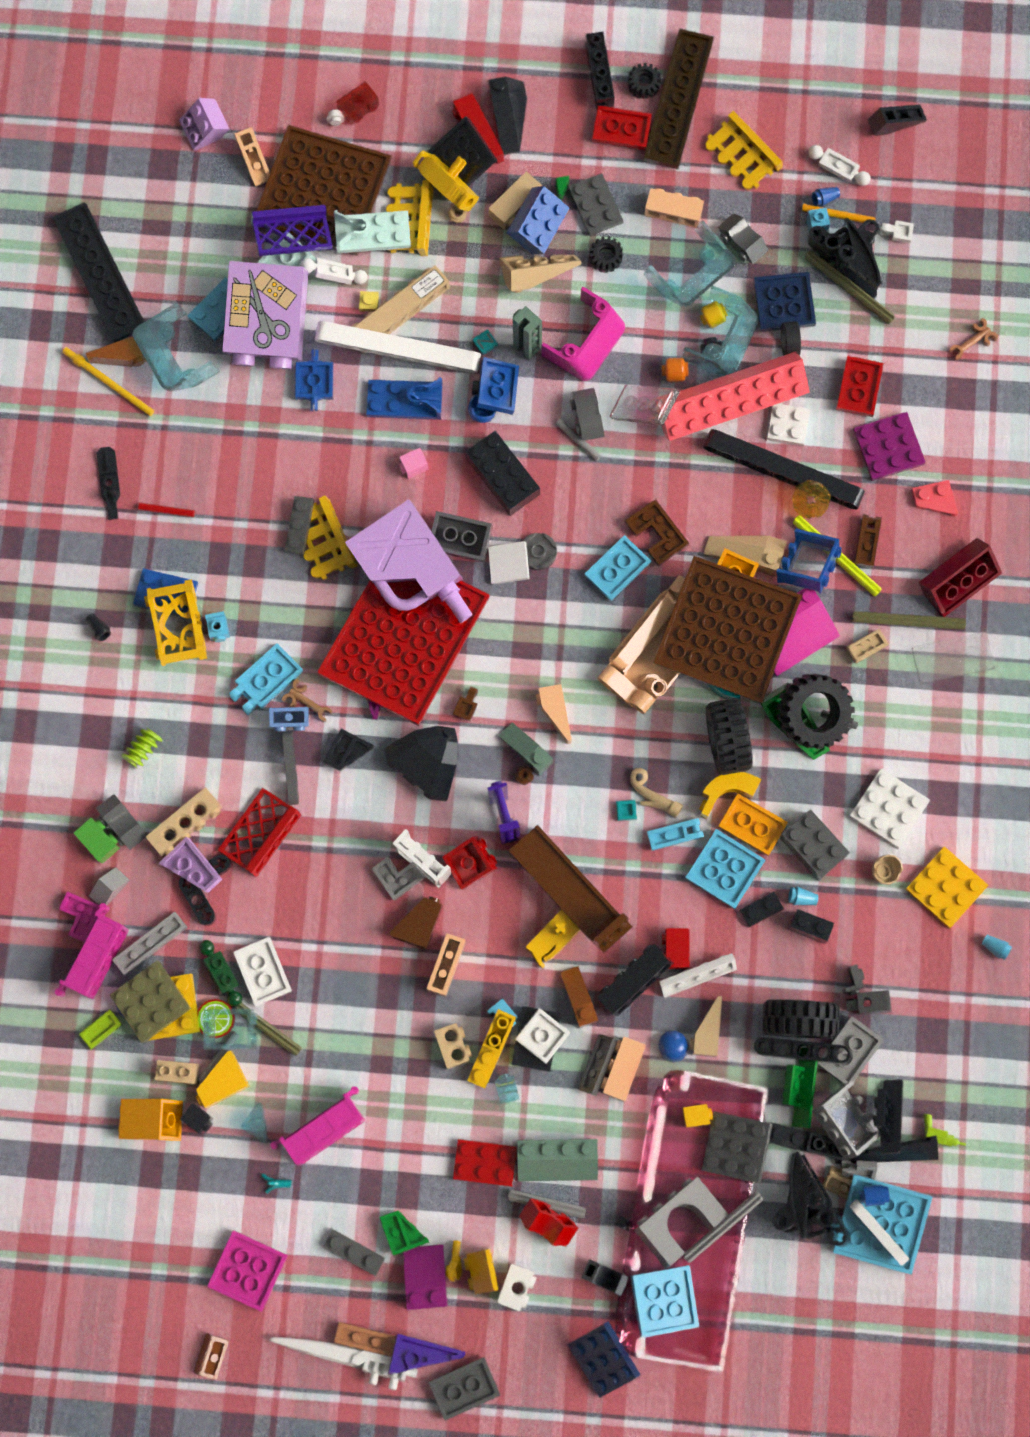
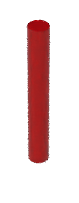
M140 502L138 505V510L195 517V510Z

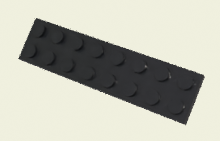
M86 202L53 216L52 218L113 343L146 329L147 326Z

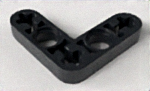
M218 855L208 861L214 867L219 864L218 861L220 859L227 861L225 868L217 867L215 869L219 876L226 873L231 867V862L225 855ZM181 877L179 879V887L198 921L205 926L212 925L216 920V914L202 889L192 883L191 888L183 887L185 884L184 880L186 879ZM195 895L202 896L203 901L200 905L192 903ZM206 904L208 907L204 908L208 914H212L210 921L202 920L204 914L201 910L197 912L198 909H202Z

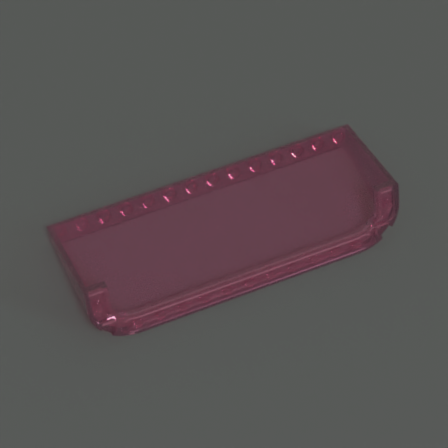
M671 1070L664 1075L665 1081L662 1086H657L651 1104L631 1220L633 1224L630 1226L622 1273L629 1278L622 1295L618 1296L615 1332L619 1334L620 1341L629 1356L722 1372L726 1363V1346L729 1343L728 1334L732 1323V1309L736 1300L735 1290L739 1281V1265L742 1262L741 1253L746 1238L745 1228L749 1214L739 1220L692 1262H687L682 1255L671 1266L666 1268L690 1266L699 1327L649 1337L639 1335L630 1275L658 1271L665 1268L634 1230L639 1226L637 1224L639 1220L644 1216L649 1218L654 1214L651 1210L659 1203L664 1205L668 1202L666 1198L675 1190L678 1193L683 1189L681 1184L689 1178L693 1180L698 1177L728 1215L752 1195L751 1191L754 1182L702 1171L712 1120L707 1125L685 1128L682 1108L707 1104V1107L712 1109V1115L715 1111L764 1122L765 1104L768 1101V1088L686 1070ZM676 1207L669 1213L667 1219L668 1231L684 1252L710 1231L697 1215L688 1208Z

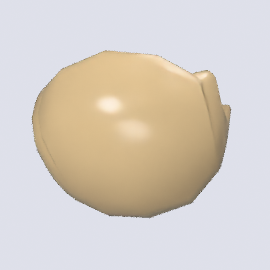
M888 854L877 858L872 866L873 878L878 883L890 885L898 881L903 871L901 860L894 855Z

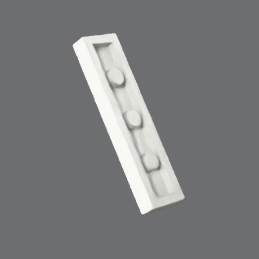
M731 953L711 962L702 963L698 967L686 969L677 975L668 976L659 981L662 994L665 998L737 970L736 961Z

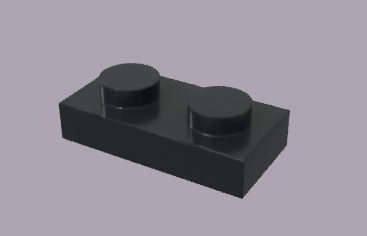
M775 892L744 907L740 912L750 928L782 911L784 908Z

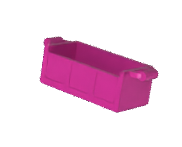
M101 903L99 910L94 914L97 920L66 980L60 979L59 987L55 990L57 996L64 997L67 988H70L93 1000L113 963L112 959L116 957L129 929L105 916L110 909L105 903Z
M356 1086L351 1087L350 1091L343 1094L344 1098L289 1136H282L279 1140L271 1142V1148L277 1150L283 1144L296 1165L301 1166L365 1122V1118L351 1099L353 1095L359 1094V1088Z

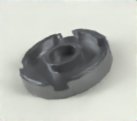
M532 533L523 540L527 545L528 567L530 569L544 570L554 563L557 556V546L549 535Z

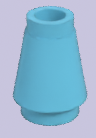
M798 886L795 888L791 887L788 902L793 905L816 906L818 894Z
M988 934L982 942V945L998 959L1005 960L1012 949L1009 942L989 936Z

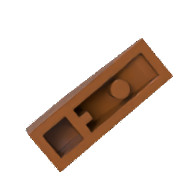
M139 335L86 353L89 362L95 364L138 367L148 361Z
M579 966L560 972L579 1029L597 1023L598 1018Z

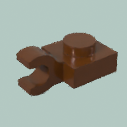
M471 686L466 698L460 696L453 715L471 722L478 703L473 702L477 696L478 689Z

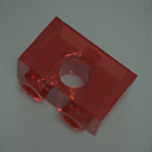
M365 81L336 101L337 109L343 112L346 121L352 125L361 121L363 116L369 112H374L379 106V98ZM357 103H362L361 106H355Z

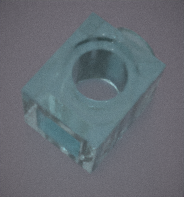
M509 1073L499 1075L498 1080H495L500 1105L520 1100L514 1076H510Z

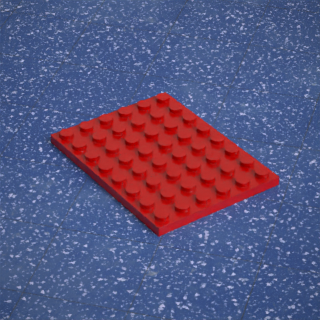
M369 580L320 666L317 675L419 726L486 606L490 595L462 580L457 582L456 585L460 588L459 594L473 614L470 618L460 623L445 601L441 602L439 596L432 600L429 599L409 611H400L392 608L385 601L375 584ZM418 581L388 583L394 594L400 599H409L423 590Z

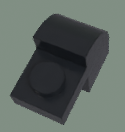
M589 1259L581 1278L621 1296L629 1277Z

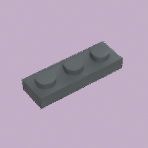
M294 497L285 552L304 555L315 501L313 498Z
M601 1034L598 1035L578 1090L597 1096L618 1040Z
M332 1229L323 1246L325 1249L374 1276L377 1275L385 1260V1257Z

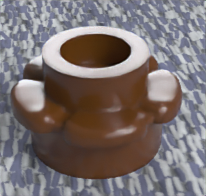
M523 766L519 767L515 774L516 781L521 785H527L529 782H532L534 779L532 769L529 767L524 768Z

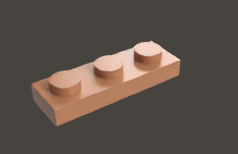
M339 1322L334 1342L392 1357L396 1336Z

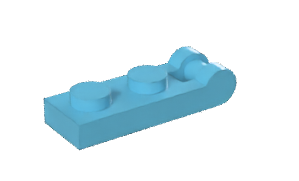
M699 818L647 831L651 850L655 851L704 838L703 831H700ZM692 827L693 833L688 834L686 828Z

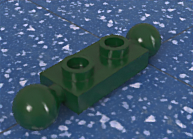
M204 940L199 945V951L201 954L206 955L207 958L203 959L202 962L220 995L227 993L228 1004L236 1007L242 1002L241 993L234 990L239 984L221 951L214 954L215 947L213 942Z

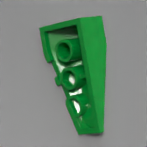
M786 683L777 688L761 703L769 720L780 730V724L782 723L777 720V714H780V710L776 709L777 703L781 704L782 699L779 696L781 693L786 692L784 687L791 683ZM803 703L801 718L804 725L810 729L818 728L805 703ZM795 743L813 760L830 751L829 747L826 746L823 749H816Z

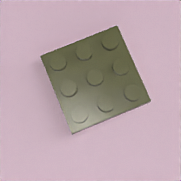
M159 960L110 994V997L143 1044L192 1009Z

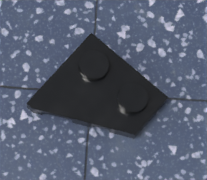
M341 728L323 763L341 772L371 751L374 745Z

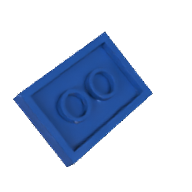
M483 357L477 407L513 415L516 403L519 365Z
M143 568L133 605L150 609V607H146L144 596H147V588L156 589L183 584L185 580L190 579ZM192 580L196 593L198 581ZM185 592L176 593V594H171V595H172V596L174 597V599H175L176 597H178L179 595H181V594H183V593H185ZM168 595L155 597L156 604L159 607L163 605L161 599L166 600L168 604L171 603ZM180 604L178 605L182 613H186L188 611V607L186 605L183 606V608H181ZM175 609L171 612V615L181 617Z

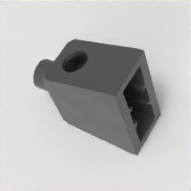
M889 990L857 993L858 998L846 999L847 1011L859 1010L860 1015L892 1013ZM871 1000V1006L865 1007L863 1005L864 1001Z

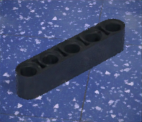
M760 1037L754 1042V1050L764 1057L847 1065L853 1059L852 1051L844 1045ZM763 1042H767L769 1045L768 1050L765 1052L760 1050V1045ZM783 1044L788 1045V1051L785 1054H781L779 1051L780 1046ZM802 1046H807L808 1048L805 1056H800L799 1049ZM822 1048H826L828 1051L827 1056L824 1058H820L818 1054ZM846 1050L847 1058L839 1060V1052Z

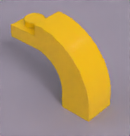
M745 772L716 777L707 785L702 793V796L708 800H703L699 808L702 811L700 816L707 819L717 799L726 793L735 792L752 799L761 779Z

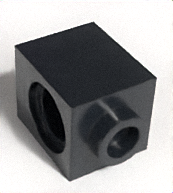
M194 1103L189 1106L180 1118V1120L199 1134L207 1133L213 1125L211 1122L213 1117Z

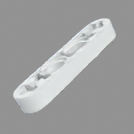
M857 1199L849 1205L901 1265H904L909 1260L908 1256Z

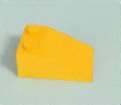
M491 1249L467 1253V1258H464V1265L466 1271L470 1270L471 1278L468 1279L470 1291L474 1290L475 1294L498 1290Z

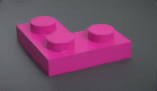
M67 892L59 910L76 917L68 935L85 942L97 920L94 914L99 910V905Z

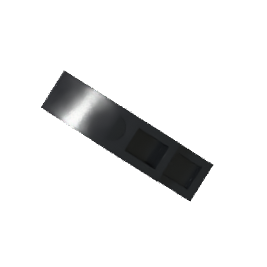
M768 1122L773 1124L769 1139L771 1144L827 1158L845 1160L834 1142L826 1135Z

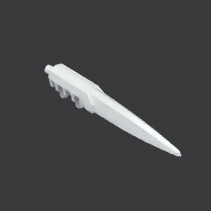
M271 1337L269 1339L273 1343L308 1355L357 1369L362 1368L364 1373H371L369 1384L372 1385L377 1384L379 1375L383 1376V1378H391L388 1386L391 1390H396L398 1380L404 1383L406 1376L416 1378L418 1370L414 1369L390 1375L388 1370L391 1357L350 1346L297 1338Z

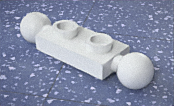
M813 145L809 148L808 155L811 159H821L818 166L849 183L855 178L860 186L869 184V173L865 171L858 172L860 165L830 148L825 153L819 145Z
M305 258L300 263V267H305L308 273L315 271V277L350 285L353 280L358 285H362L367 281L365 271L357 270L353 272L350 265L317 258L315 263L310 258Z

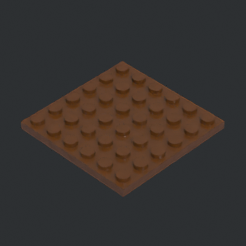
M288 125L257 211L325 205L332 249L337 250L334 211L337 210L338 213L343 215L373 213L392 160V155ZM322 222L312 224L319 230L323 227ZM296 224L294 227L302 232L306 226ZM285 226L276 227L282 233L288 229ZM308 229L305 233L312 239L316 235V233L310 229ZM293 231L289 232L293 237H298ZM321 236L316 239V242L320 244H327L326 239ZM349 252V254L357 256L358 252Z
M694 556L653 664L762 703L803 595Z

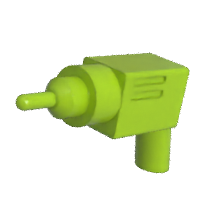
M924 1114V1138L937 1136L939 1145L952 1147L959 1144L966 1146V1143L959 1142L957 1138H954V1135L948 1134V1131L932 1128V1115Z

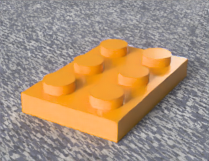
M737 793L718 828L769 856L788 822Z

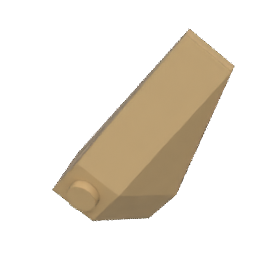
M523 255L499 258L505 285L512 292L516 293L530 289L581 265V260L576 255H552L550 259L540 257V255H534L533 259H523Z
M709 536L704 555L720 559L724 548L759 563L758 572L776 577V571L779 569L787 541L772 536Z

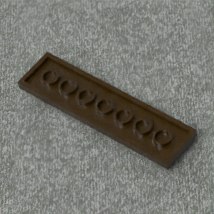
M679 28L643 161L679 170L714 36Z

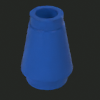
M839 188L816 189L811 195L813 204L822 207L839 198Z

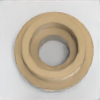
M454 205L449 209V218L455 223L463 222L466 219L467 211L460 210ZM457 212L461 213L460 216H455L454 214Z

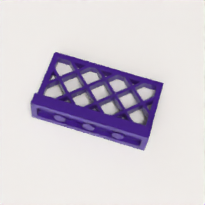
M325 205L252 212L251 226L254 230L259 256L332 249ZM322 222L323 227L319 230L312 224ZM296 224H303L306 227L301 232L294 226ZM285 226L288 229L282 233L276 227ZM266 227L269 231L264 235L258 231V228ZM308 229L316 233L313 239L305 234ZM293 231L298 237L292 240L286 235ZM272 232L280 237L276 242L268 238ZM321 236L326 239L327 244H320L316 242V239ZM302 237L309 243L306 246H302L297 242ZM284 239L291 245L284 248L279 244ZM266 241L272 247L271 249L262 250L261 245Z

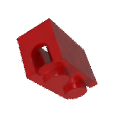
M666 928L665 933L661 934V944L665 945V952L663 953L674 962L669 969H689L690 928Z

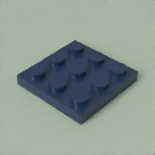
M809 272L754 277L760 332L781 330L783 322L797 321L799 328L816 326Z
M609 1321L568 1344L573 1356L599 1398L641 1376Z

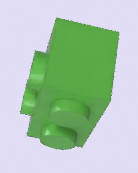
M90 818L74 834L97 861L103 864L120 847L117 845L118 841L112 833L109 835L104 830L106 826L99 819L96 821Z

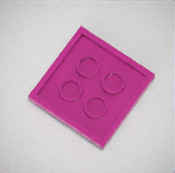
M233 1230L207 1287L263 1312L288 1255Z

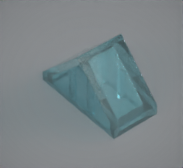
M257 1103L240 1127L262 1143L267 1144L269 1139L262 1103Z

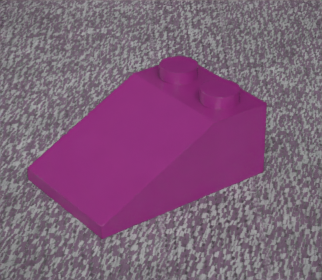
M444 1245L419 1246L404 1252L407 1310L448 1307Z

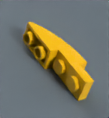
M500 1009L497 1010L467 1081L484 1089L486 1088L515 1022V1016Z

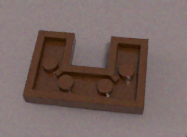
M656 499L625 520V523L636 537L650 527L660 537L661 541L647 551L658 566L689 546L687 539Z

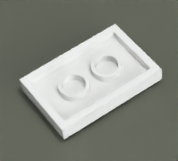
M270 937L234 951L256 1007L292 992Z

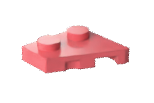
M949 480L912 488L911 491L916 508L929 509L937 513H948L954 517L958 515Z

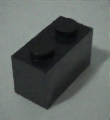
M797 909L789 930L826 944L834 923Z

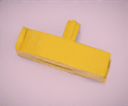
M424 150L412 162L413 166L438 191L456 205L458 209L470 211L479 200V196L458 177L461 170L467 164L460 156L457 157L450 168L437 156ZM421 157H424L423 161L419 164L418 161Z
M560 910L526 946V950L533 955L539 967L543 969L545 965L542 962V958L544 957L545 962L553 959L580 930Z

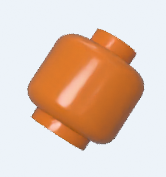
M682 357L666 359L665 365H662V376H666L668 382H683L689 376L688 362H685Z

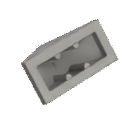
M115 867L98 879L89 896L98 905L101 903L108 905L130 880Z

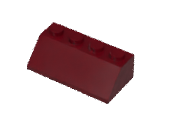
M976 538L918 583L928 601L942 617H946L1001 575L1002 571L991 546Z

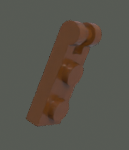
M866 514L862 515L855 565L874 567L882 517L876 516V518H872ZM867 524L874 525V529L867 528Z

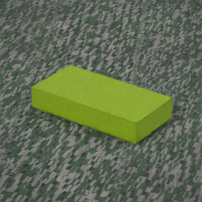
M109 1009L79 1033V1035L92 1050L123 1024L112 1010Z

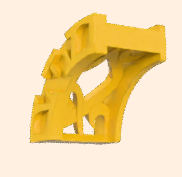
M192 579L185 580L183 584L156 589L147 588V596H144L146 607H150L158 648L155 649L156 660H160L162 666H166L167 663L198 657L200 660L207 659L205 638L201 629L203 628L200 611L198 612L197 597ZM185 592V593L179 595L178 597H176L175 599H174V597L171 595V594H176V593ZM168 595L171 603L168 604L166 600L161 599L163 605L159 607L156 604L155 597ZM180 604L181 608H183V606L186 605L188 607V611L186 613H182L178 605ZM174 609L181 617L192 619V623L185 626L182 630L180 638L172 634L165 627L166 621ZM157 611L163 612L160 617V620L158 618ZM188 630H191L193 632V636H187V640H184L185 633ZM162 634L168 638L164 642L162 640ZM176 644L180 645L179 652L165 653L167 645H171V651L176 648ZM184 647L196 648L192 650L183 651Z

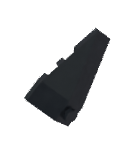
M506 76L489 79L488 89L500 147L504 155L519 153L527 105L524 81Z

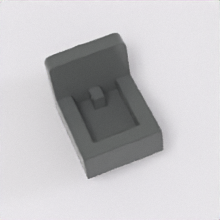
M853 965L847 968L852 987L842 990L843 994L848 993L849 996L860 993V989L864 988L862 981L865 979L862 968L859 969L858 965Z

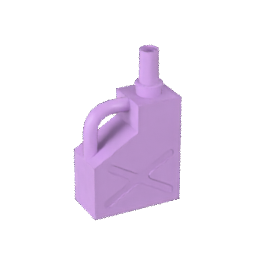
M409 499L345 542L369 579L375 584L385 601L392 608L400 611H409L427 600H432L439 596L441 602L445 601L460 623L473 615L459 594L460 588L456 585L457 582L463 579ZM418 581L423 590L409 599H400L394 594L388 583Z

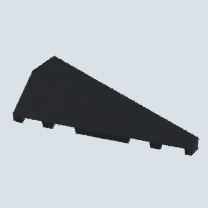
M937 1136L901 1142V1152L899 1154H881L880 1147H875L862 1151L858 1156L848 1161L852 1163L857 1161L879 1163L939 1160ZM834 1159V1163L841 1164V1160Z

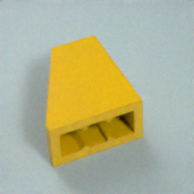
M233 1051L226 1052L196 1089L198 1093L196 1099L200 1106L204 1105L208 1109L250 1087Z

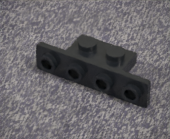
M902 1079L884 1080L883 1089H877V1097L874 1098L876 1115L873 1116V1124L881 1134V1154H899L901 1152L904 1089Z

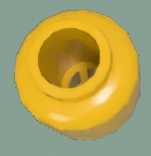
M713 301L701 308L702 315L699 317L704 326L708 325L713 329L725 323L728 314L722 302Z

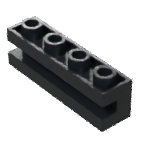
M604 31L587 33L585 36V46L596 110L598 105L614 108L615 96Z
M656 944L648 945L642 951L643 955L638 959H633L625 972L622 971L614 978L615 981L600 991V995L597 998L613 1016L618 1017L674 964L663 953L664 951L660 946Z

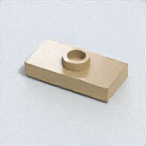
M877 629L847 646L846 650L855 664L884 649L889 643L881 630Z

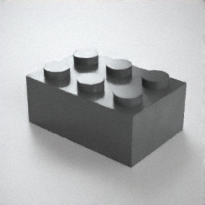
M436 511L432 533L446 554L485 563L493 525Z
M811 809L780 836L783 843L818 881L850 854L846 847Z

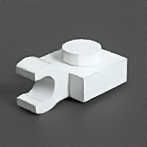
M897 220L894 225L882 223L879 235H893V241L910 243L914 223Z

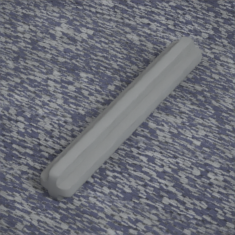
M510 1190L508 1194V1200L527 1204L530 1198L550 1204V1209L555 1212H563L564 1214L579 1218L585 1217L586 1208L516 1190Z

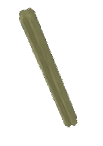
M810 250L806 254L805 259L887 324L892 323L895 318L893 313L814 251Z
M854 611L852 614V621L859 623L962 630L966 628V619L861 611Z

